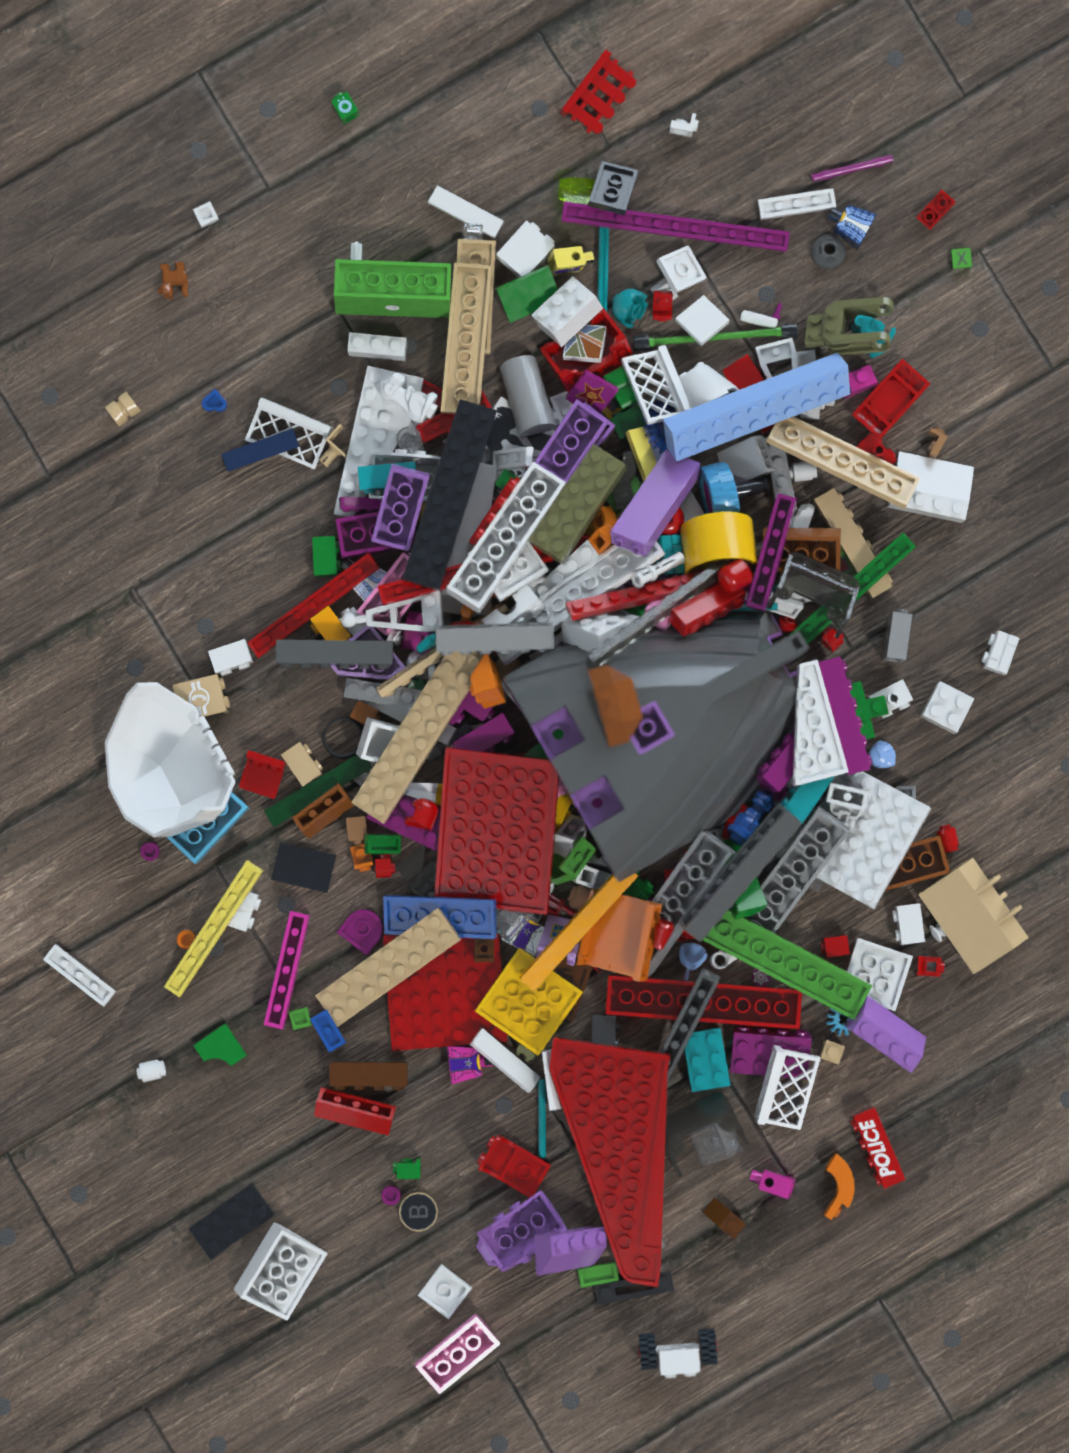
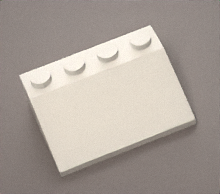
M899 451L896 467L919 477L920 480L905 510L888 502V508L963 523L966 520L974 467Z
M274 1222L234 1287V1290L242 1299L288 1320L328 1253Z

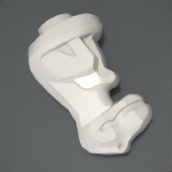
M395 372L381 383V396L383 399L396 403L414 422L422 424L426 418L431 419L438 408L435 405L437 394L431 392L426 395L421 391L415 390L412 385H409L407 389H403L402 385L405 382V377L401 373Z

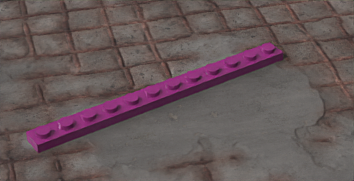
M564 202L561 222L782 252H787L790 233L787 231L627 210L624 216L593 208L586 204Z

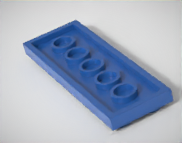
M383 896L384 934L401 935L437 908H440L460 938H497L496 899Z

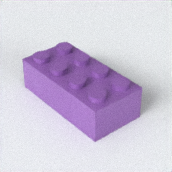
M576 400L535 460V463L567 484L592 445L597 442L609 421Z
M391 463L372 534V542L409 551L429 473Z

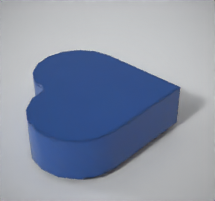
M214 389L202 400V407L208 412L214 410L216 412H223L227 408V402Z

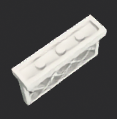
M665 345L659 346L656 351L621 359L647 425L663 422L665 418L691 409L687 395ZM654 357L655 367L646 363L645 360ZM634 362L640 366L636 371L630 368L628 363ZM641 367L652 371L649 377L639 372ZM654 372L662 376V382L651 378ZM636 377L646 381L644 387L636 383ZM648 383L658 387L656 393L646 388ZM660 389L668 391V399L658 394ZM643 392L653 397L651 402L642 398ZM655 398L665 403L663 408L653 404ZM667 404L674 407L676 412L670 413L666 411ZM651 408L659 412V416L651 418L648 413L649 409Z
M260 398L245 440L250 443L256 442V440L251 438V435L258 428L261 429L264 438H267L263 426L273 423L276 433L273 435L301 426L304 428L306 435L297 440L300 441L308 438L312 448L301 451V448L297 447L299 453L293 456L288 454L287 451L279 455L316 469L319 462L318 459L321 457L325 447L326 439L331 434L333 427L265 398ZM262 410L269 413L271 421L261 424L259 416ZM284 419L289 428L279 432L275 421ZM316 433L324 436L321 444L313 445L310 436ZM313 450L315 455L313 464L306 462L303 456L304 453Z
M773 1045L754 1114L757 1124L765 1125V1123L798 1130L801 1129L820 1062L819 1056L782 1049L781 1046ZM786 1055L793 1056L796 1062L786 1067L784 1063ZM806 1060L814 1061L813 1067L806 1071L801 1065ZM799 1065L803 1073L793 1078L790 1070ZM788 1072L791 1080L781 1085L779 1081L780 1076ZM806 1076L809 1080L808 1084L800 1089L796 1081ZM794 1083L798 1091L788 1096L785 1088ZM783 1090L786 1098L777 1103L774 1099L775 1094ZM801 1094L804 1098L803 1102L795 1107L791 1099ZM789 1101L793 1109L783 1114L780 1106ZM778 1108L781 1116L776 1119L769 1118L770 1112ZM794 1112L799 1116L797 1124L788 1122L786 1117Z

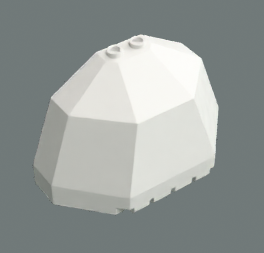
M150 682L136 683L126 694L105 740L108 788L124 819L155 838L174 836L213 821L225 809L235 784L233 778L235 773L228 761L225 762L227 758L222 748L217 746L219 743L212 730H209L210 726L204 716H198L199 713L196 707L159 683Z

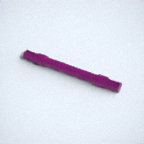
M893 156L877 157L861 163L824 170L820 173L811 174L812 182L828 180L832 177L872 167H880L884 164L893 163Z

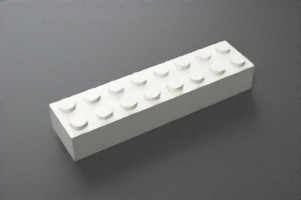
M533 462L447 586V593L480 614L529 542L531 535L565 487L566 482Z

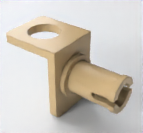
M341 424L327 437L326 442L329 444V449L318 459L327 468L338 455H342L345 459L347 458V455L332 443L334 438L343 429Z

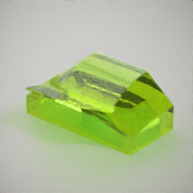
M577 177L559 178L558 199H563L564 202L588 205L596 180Z

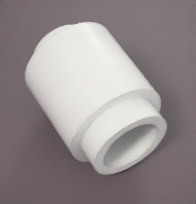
M808 462L792 463V467H789L790 476L794 482L817 478V467Z
M157 1059L140 1063L139 1068H136L138 1079H142L143 1082L161 1079L162 1076H166L163 1060L158 1061Z

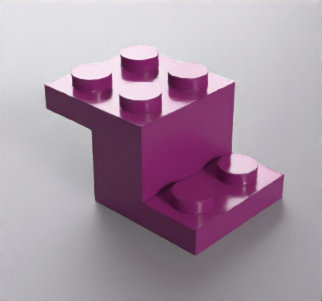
M469 690L448 724L453 727L456 724L460 726L466 717L464 712L485 724L486 721L492 720L495 715L494 708L496 705L484 709L480 703L476 702L475 696H472Z

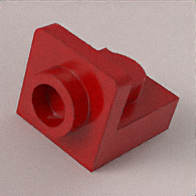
M653 291V320L660 322L672 320L673 291Z

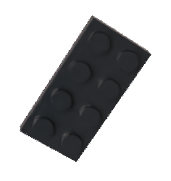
M252 1182L188 1229L209 1259L212 1260L275 1213Z

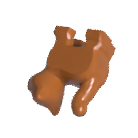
M183 261L175 262L176 269L174 271H171L169 264H160L162 285L158 288L159 295L173 300L174 290L172 286H182L181 294L183 297L189 296L187 292L188 276L185 272Z

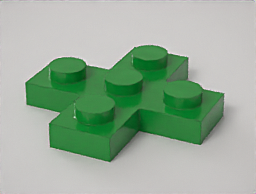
M861 681L851 683V697L855 698L857 703V709H855L856 716H860L862 722L861 734L865 735L866 739L874 738L875 734L871 718L889 714L885 696L865 699Z

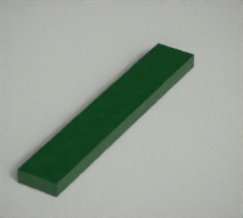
M356 755L264 810L272 826L276 827L302 811L338 783L344 786L372 769V766L368 760L361 759Z

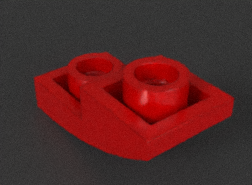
M941 190L916 218L931 230L956 201L944 190Z

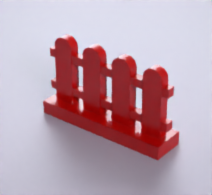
M607 49L602 53L559 112L564 117L569 113L572 116L570 120L573 122L578 120L587 127L586 132L588 134L591 131L595 134L601 133L603 130V125L599 122L601 117L603 116L606 119L612 118L614 116V109L610 105L613 101L617 104L625 101V94L621 90L624 86L628 89L636 86V79L632 76L634 73L631 70L627 73L618 66L617 63L619 61L617 59L613 61L609 59L612 53ZM601 68L605 71L602 76L598 74ZM608 75H611L620 82L618 88L606 80ZM590 83L594 86L591 91L587 89ZM597 90H600L609 97L606 103L595 95ZM579 98L583 101L580 106L576 104ZM586 105H589L598 112L595 118L584 110Z
M518 477L515 479L510 478L468 541L470 544L476 546L520 482Z

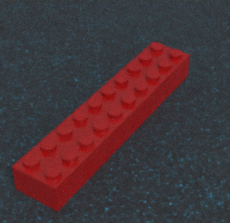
M608 975L605 1014L676 1020L695 982L647 978L646 981L639 982L632 980L633 977ZM718 983L699 1022L800 1029L802 992L796 989Z

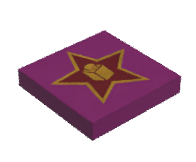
M585 370L567 393L566 400L573 404L576 400L583 404L586 402L601 414L618 392V387Z

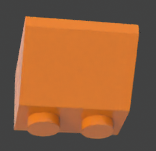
M484 654L470 677L472 684L469 685L472 696H475L476 702L486 709L505 703L506 699L498 668L489 654Z

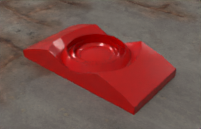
M902 358L852 413V416L873 435H878L882 438L931 383Z

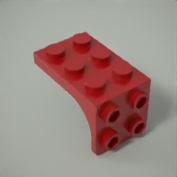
M497 1134L496 1137L492 1135L486 1146L489 1148L487 1153L482 1152L476 1163L479 1165L478 1170L480 1172L483 1171L529 1198L535 1194L551 1167V1164L500 1134Z

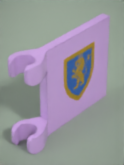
M548 914L541 940L537 947L536 957L571 919ZM581 940L568 953L567 965H574Z

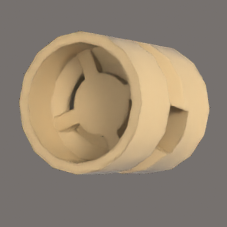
M127 392L119 396L118 402L112 401L105 406L119 427L128 421L127 416L133 417L141 412Z

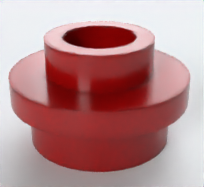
M786 616L779 618L778 625L783 632L791 633L796 629L797 624L793 618Z

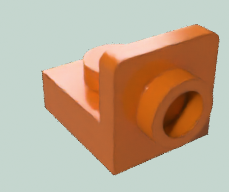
M364 844L350 847L354 869H359V872L371 870L370 866L374 865L372 854H364Z

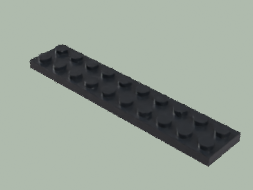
M462 399L459 400L404 571L403 581L440 592L497 410Z

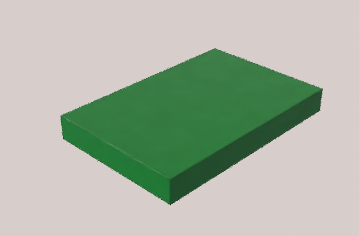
M548 265L496 288L510 323L534 313L558 290Z

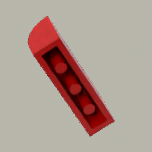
M748 354L722 370L728 381L738 387L739 390L764 381ZM775 424L762 428L760 431L763 435L772 431Z

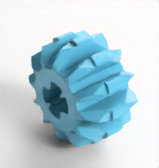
M830 1008L834 1013L833 1015L827 1014V1017L832 1018V1020L826 1022L827 1025L834 1024L830 1030L833 1032L838 1028L837 1035L840 1036L842 1030L846 1036L849 1035L848 1029L844 1027L847 1022L845 1024L839 1023V1016L844 1015Z

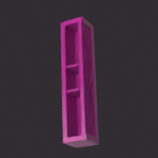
M340 497L339 510H342V512H350V510H354V512H361V510L373 512V510H378L379 512L382 499Z

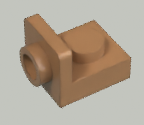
M937 427L935 429L930 428L928 435L937 439V441L933 439L928 448L931 451L928 456L936 459L948 437L942 429Z

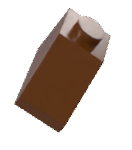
M715 1197L702 1212L733 1239L736 1238L746 1225L741 1218Z

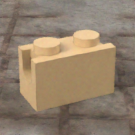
M299 742L281 754V756L304 787L323 775L320 771L323 767L317 759L314 761L311 758L310 754L312 751L308 745H302Z

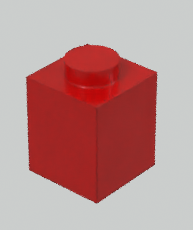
M847 935L822 938L823 942L820 943L821 954H825L826 958L850 954Z

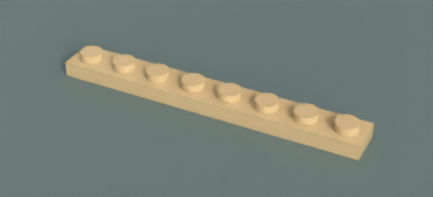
M500 602L492 607L486 615H481L472 622L484 624L482 619L496 608L504 615H506L505 613L509 609L504 603ZM434 647L376 687V692L382 698L384 696H391L395 692L394 689L400 685H407L411 681L410 678L416 674L417 676L423 674L427 670L426 667L432 663L433 665L439 663L444 655L436 652V647Z

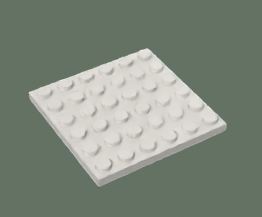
M865 772L848 776L845 774L837 775L833 779L834 783L871 791L867 810L863 811L861 816L855 821L854 828L849 827L850 832L845 838L844 845L838 847L816 878L866 906L875 909L931 811V807ZM827 792L820 807L832 815L830 802H826ZM811 813L806 817L807 822L812 816ZM803 823L799 826L798 830L795 833H793L792 836L786 841L784 847L780 848V850L775 854V856L779 858L782 857V855L791 845L793 840L805 826Z

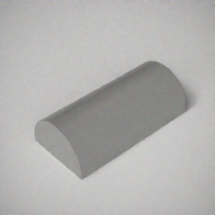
M523 355L504 362L500 366V373L519 438L555 430L557 427L536 358L531 355Z

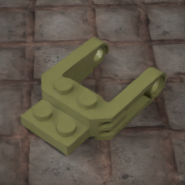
M888 297L835 301L825 308V314L808 315L805 346L806 348L826 347L831 354L838 352L839 355L885 352L890 348L891 337L886 332L845 334L846 320H855L858 315L872 318L890 315L893 312L894 303ZM886 305L889 308L881 309L879 306ZM883 340L885 343L879 344L876 341Z

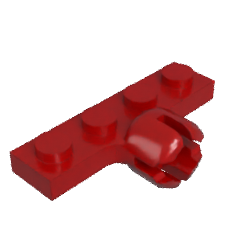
M481 391L480 405L492 409L484 392ZM439 413L422 424L415 426L424 444L445 433L449 434L455 414Z

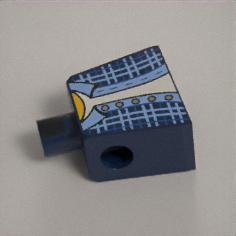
M847 205L843 213L832 208L828 218L837 223L833 232L858 250L877 214Z

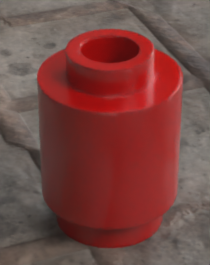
M950 824L939 826L940 830L936 831L937 836L940 835L944 852L948 853L959 850V841L955 827H951Z

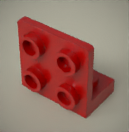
M248 750L246 755L248 759L239 788L275 799L287 763Z

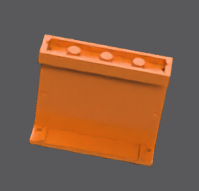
M599 888L591 889L587 901L595 894V892ZM622 894L581 939L580 948L576 955L578 959L577 965L586 964L633 977L632 980L646 981L654 948L652 945L655 924L659 921L662 904Z

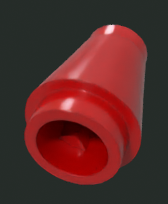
M659 919L658 923L655 924L652 945L654 948L664 949L674 931V924L672 922Z

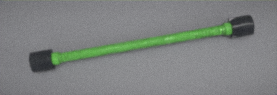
M781 324V327L770 330L717 333L709 340L718 341L721 339H743L745 337L755 338V336L767 337L772 335L781 336L782 339L797 338V324ZM648 335L633 336L634 351L650 350V347L658 344L670 345V343L697 342L689 335L673 338L664 337L661 339L649 338Z

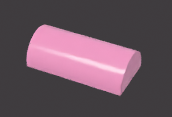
M475 1313L419 1359L415 1366L440 1394L500 1343L488 1325Z

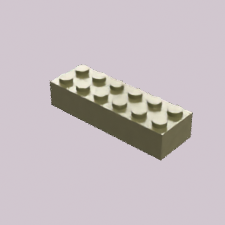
M593 444L529 538L530 544L563 565L626 472V464Z

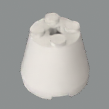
M703 362L697 363L688 373L684 372L679 376L691 408L739 390L738 387Z

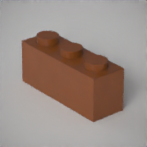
M338 783L292 818L301 832L310 839L354 806L351 803L353 800Z

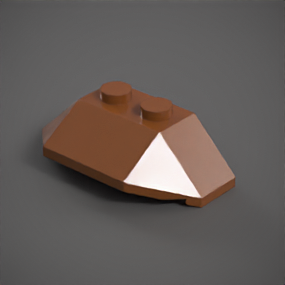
M608 665L588 670L608 746L613 747L628 743L643 717L632 678Z

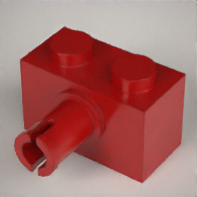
M870 433L856 446L892 465L897 461L895 458L896 454L890 448L886 449L883 446V441L878 435Z

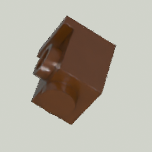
M474 939L475 962H494V939ZM482 945H487V952L481 951Z

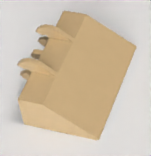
M971 858L950 871L951 873L946 874L918 895L969 969L975 974L1029 937L1013 916L1023 908L1021 904L1009 910L1002 900L1008 896L1007 893L1004 891L999 895L992 886L993 883L1001 878L1000 874L988 880L974 858Z

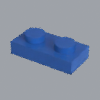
M327 1009L310 1019L329 1052L346 1043Z

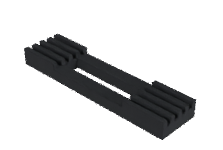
M671 1271L660 1272L658 1287L616 1295L615 1288L635 1283L620 1280L595 1285L598 1305L674 1291Z

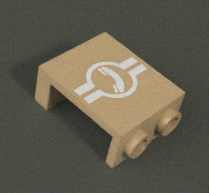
M218 674L173 685L174 694L196 707L199 717L222 712L228 713L227 708L230 707L228 696L224 697L223 689H226L223 677L220 678Z

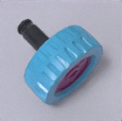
M725 462L700 467L698 486L705 514L716 512L740 513L739 498L769 491V484L765 477L735 484L732 472Z

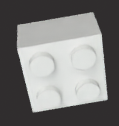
M939 681L920 717L952 734H956L974 698Z

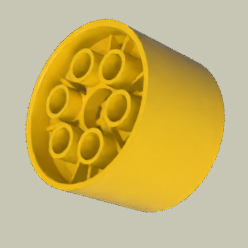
M716 512L694 517L681 525L680 535L682 552L685 557V575L725 566L736 558L743 561L747 560L752 571L756 572L758 559L753 520L750 516L737 512Z

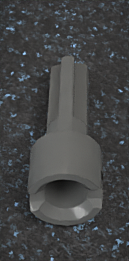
M465 723L458 727L448 746L437 741L427 757L428 761L431 763L443 755L445 748L473 731L470 724Z

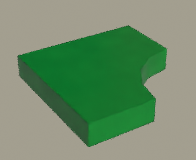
M226 1023L193 1045L203 1061L219 1058L233 1066L247 1056V1053Z

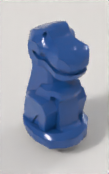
M758 790L755 795L756 798L752 800L753 806L751 808L748 807L745 813L740 812L734 823L729 825L727 832L730 834L729 839L733 843L742 847L756 831L763 816L774 805L771 793L765 790L763 792Z

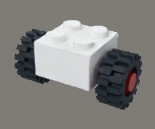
M715 1328L699 1329L698 1344L687 1343L656 1347L654 1333L639 1334L641 1370L657 1369L656 1353L659 1358L660 1373L665 1375V1378L677 1377L676 1374H684L687 1377L696 1376V1373L700 1372L699 1351L702 1365L718 1364Z

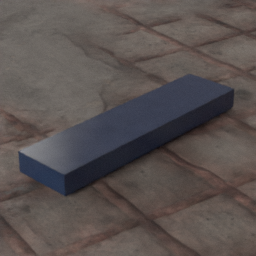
M292 428L222 453V457L227 471L230 472L300 447Z

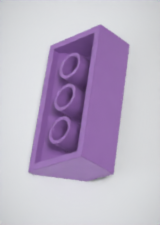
M868 995L854 1020L850 1018L844 1026L910 1073L913 1072L923 1057L926 1037Z
M585 1226L535 1235L537 1275L595 1265L607 1247L604 1226Z

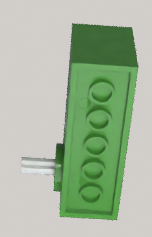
M359 242L351 243L350 260L335 259L334 302L336 314L449 318L451 295L450 263L362 260V243Z

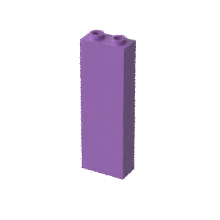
M665 450L612 528L611 543L617 547L630 550L634 554L646 557L700 477V463L689 458L676 462L672 454Z

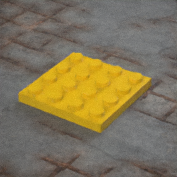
M519 947L475 1012L539 1056L583 992L554 971L545 978L535 991L531 990L518 977L535 958Z

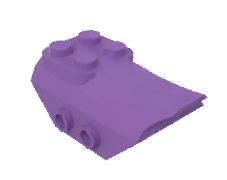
M541 1190L521 1204L519 1201L509 1207V1212L506 1214L503 1212L499 1213L493 1218L494 1222L477 1232L479 1241L476 1247L489 1266L499 1267L504 1272L520 1262L525 1264L533 1258L531 1255L535 1253V1235L567 1230L561 1216Z

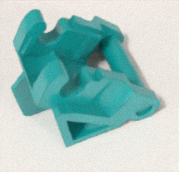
M858 315L851 325V330L853 333L884 332L885 324L872 317ZM892 327L891 332H889L891 340L896 333L895 327ZM883 340L876 341L879 344L885 343ZM885 352L869 353L871 358H875Z

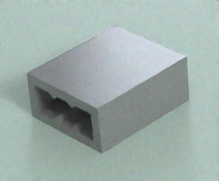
M763 435L752 436L717 453L718 462H725L729 466L735 484L759 479L776 471Z
M896 609V611H893L888 616L882 661L902 663L906 660L912 614H908V610Z

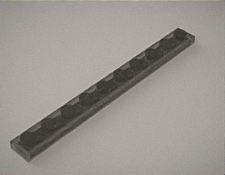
M736 558L720 559L716 563L710 564L701 574H696L690 582L681 585L672 595H667L662 602L652 606L643 616L635 618L629 626L620 629L618 634L606 639L600 647L592 649L587 655V667L590 670L598 668L667 618L672 608L697 596L718 581L717 574L720 568L731 563Z

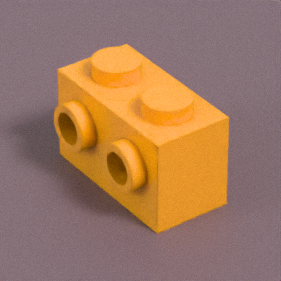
M329 606L310 619L313 623L310 625L316 635L320 633L324 638L323 640H349L352 638Z

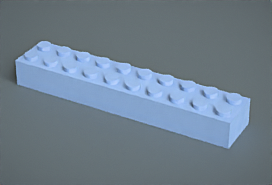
M837 352L663 419L667 449L677 462L850 395L848 365Z

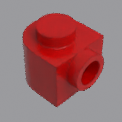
M829 626L820 633L822 637L818 639L831 653L844 643V635L838 629L834 630Z
M390 854L379 855V858L375 859L376 878L392 877V873H395V862H391Z

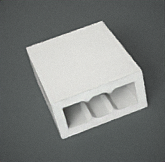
M527 220L496 254V258L518 278L537 270L549 257L553 249H555L554 240L547 234L544 236L539 232L540 228L532 222L530 224Z

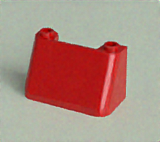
M604 308L590 320V325L607 326L601 363L564 360L565 345L561 347L555 341L547 342L543 347L539 348L567 393L585 370L603 379V376L623 366L621 363L622 358L633 356L626 336Z

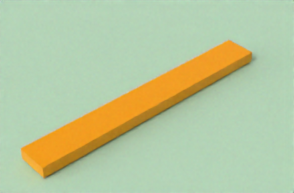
M634 873L626 879L617 882L612 874L518 978L531 990L535 991L638 875Z

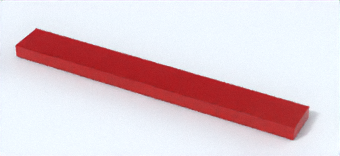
M368 552L248 641L247 644L257 658H260L276 646V640L286 639L320 611L332 605L378 571L380 566L370 552Z

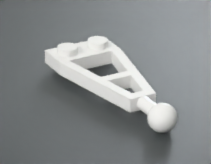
M793 338L755 347L759 366L766 380L772 378L767 367L768 364L791 359L792 370L798 368Z
M436 591L393 604L382 605L366 610V615L355 616L352 613H346L342 616L341 623L346 628H352L358 623H367L369 627L433 632L436 631V626L444 625L441 592ZM421 600L423 626L399 624L397 608ZM390 610L391 623L374 621L375 614Z

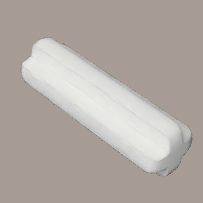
M746 310L742 311L740 317L741 321L775 329L778 323L776 318Z

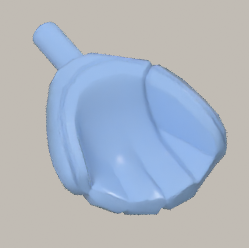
M877 741L867 753L870 754L872 766L889 768L895 765V751L886 741Z
M695 942L682 943L680 945L679 959L682 965L686 967L684 980H688L690 971L697 969L706 960V949L702 945Z

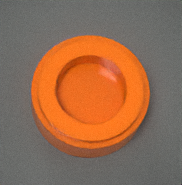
M191 930L181 931L177 936L179 947L189 949L196 938L195 933Z

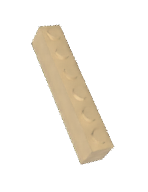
M833 488L815 498L813 504L827 528H841V549L847 556L853 569L858 573L875 558L872 553L873 547L869 540L865 541L862 536L864 532L861 526L853 521L852 517L854 515L851 509L844 506L842 502L844 498L840 491L836 492ZM888 573L866 592L870 600L893 587L891 585L893 583L892 578Z

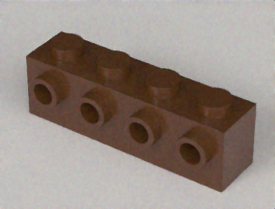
M330 1062L329 1086H334V1090H345L346 1086H353V1090H365V1086H373V1090H384V1086H392V1090H404V1086H408V1062Z

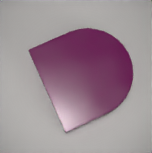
M362 909L350 914L336 933L367 956L380 940L383 925L376 913Z

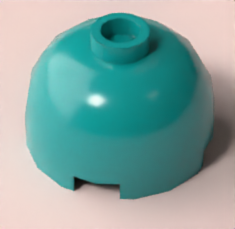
M625 289L616 294L612 300L614 318L627 328L633 327L632 323L636 319L641 320L646 311L648 303L645 302V298L648 296L636 289Z

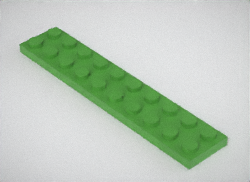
M730 909L710 930L708 936L703 939L705 942L853 1020L856 1018L872 988V984L745 917L735 920Z

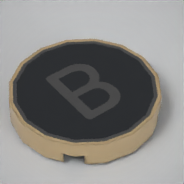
M423 1192L409 1194L402 1201L399 1210L402 1223L413 1231H423L430 1228L436 1221L438 1214L437 1204L434 1199Z

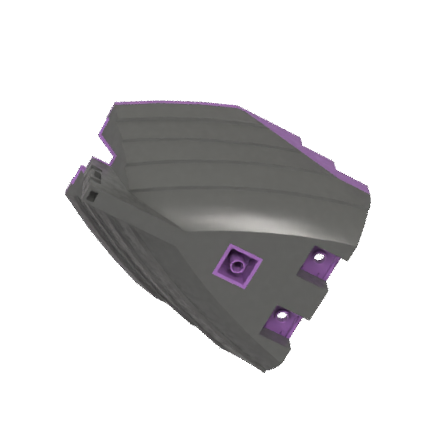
M730 611L726 616L719 617L711 624L704 625L696 632L689 633L684 637L672 624L666 631L647 624L645 632L641 634L630 632L631 643L603 656L580 649L577 645L566 643L502 677L519 710L525 715L599 846V851L617 882L626 879L696 839L701 831H710L726 822L731 815L735 816L739 812L742 804H746L751 808L754 804L752 800L756 798L757 791H763L756 778L759 768L764 763H767L771 758V753L782 745V739L794 730L797 670L789 673L785 665L802 656L808 649L799 631L774 645L771 641L783 635V632L771 611ZM605 665L632 678L643 716L629 742L613 747L608 746L588 670ZM555 729H561L564 732L562 739L556 740L553 738L552 733ZM596 797L601 798L603 801V806L600 809L593 808L591 804L592 800Z

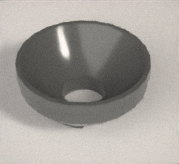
M834 235L819 237L811 249L814 263L823 269L830 270L838 267L846 255L843 241ZM828 244L833 245L835 248V252L831 255L826 254L824 251V247Z

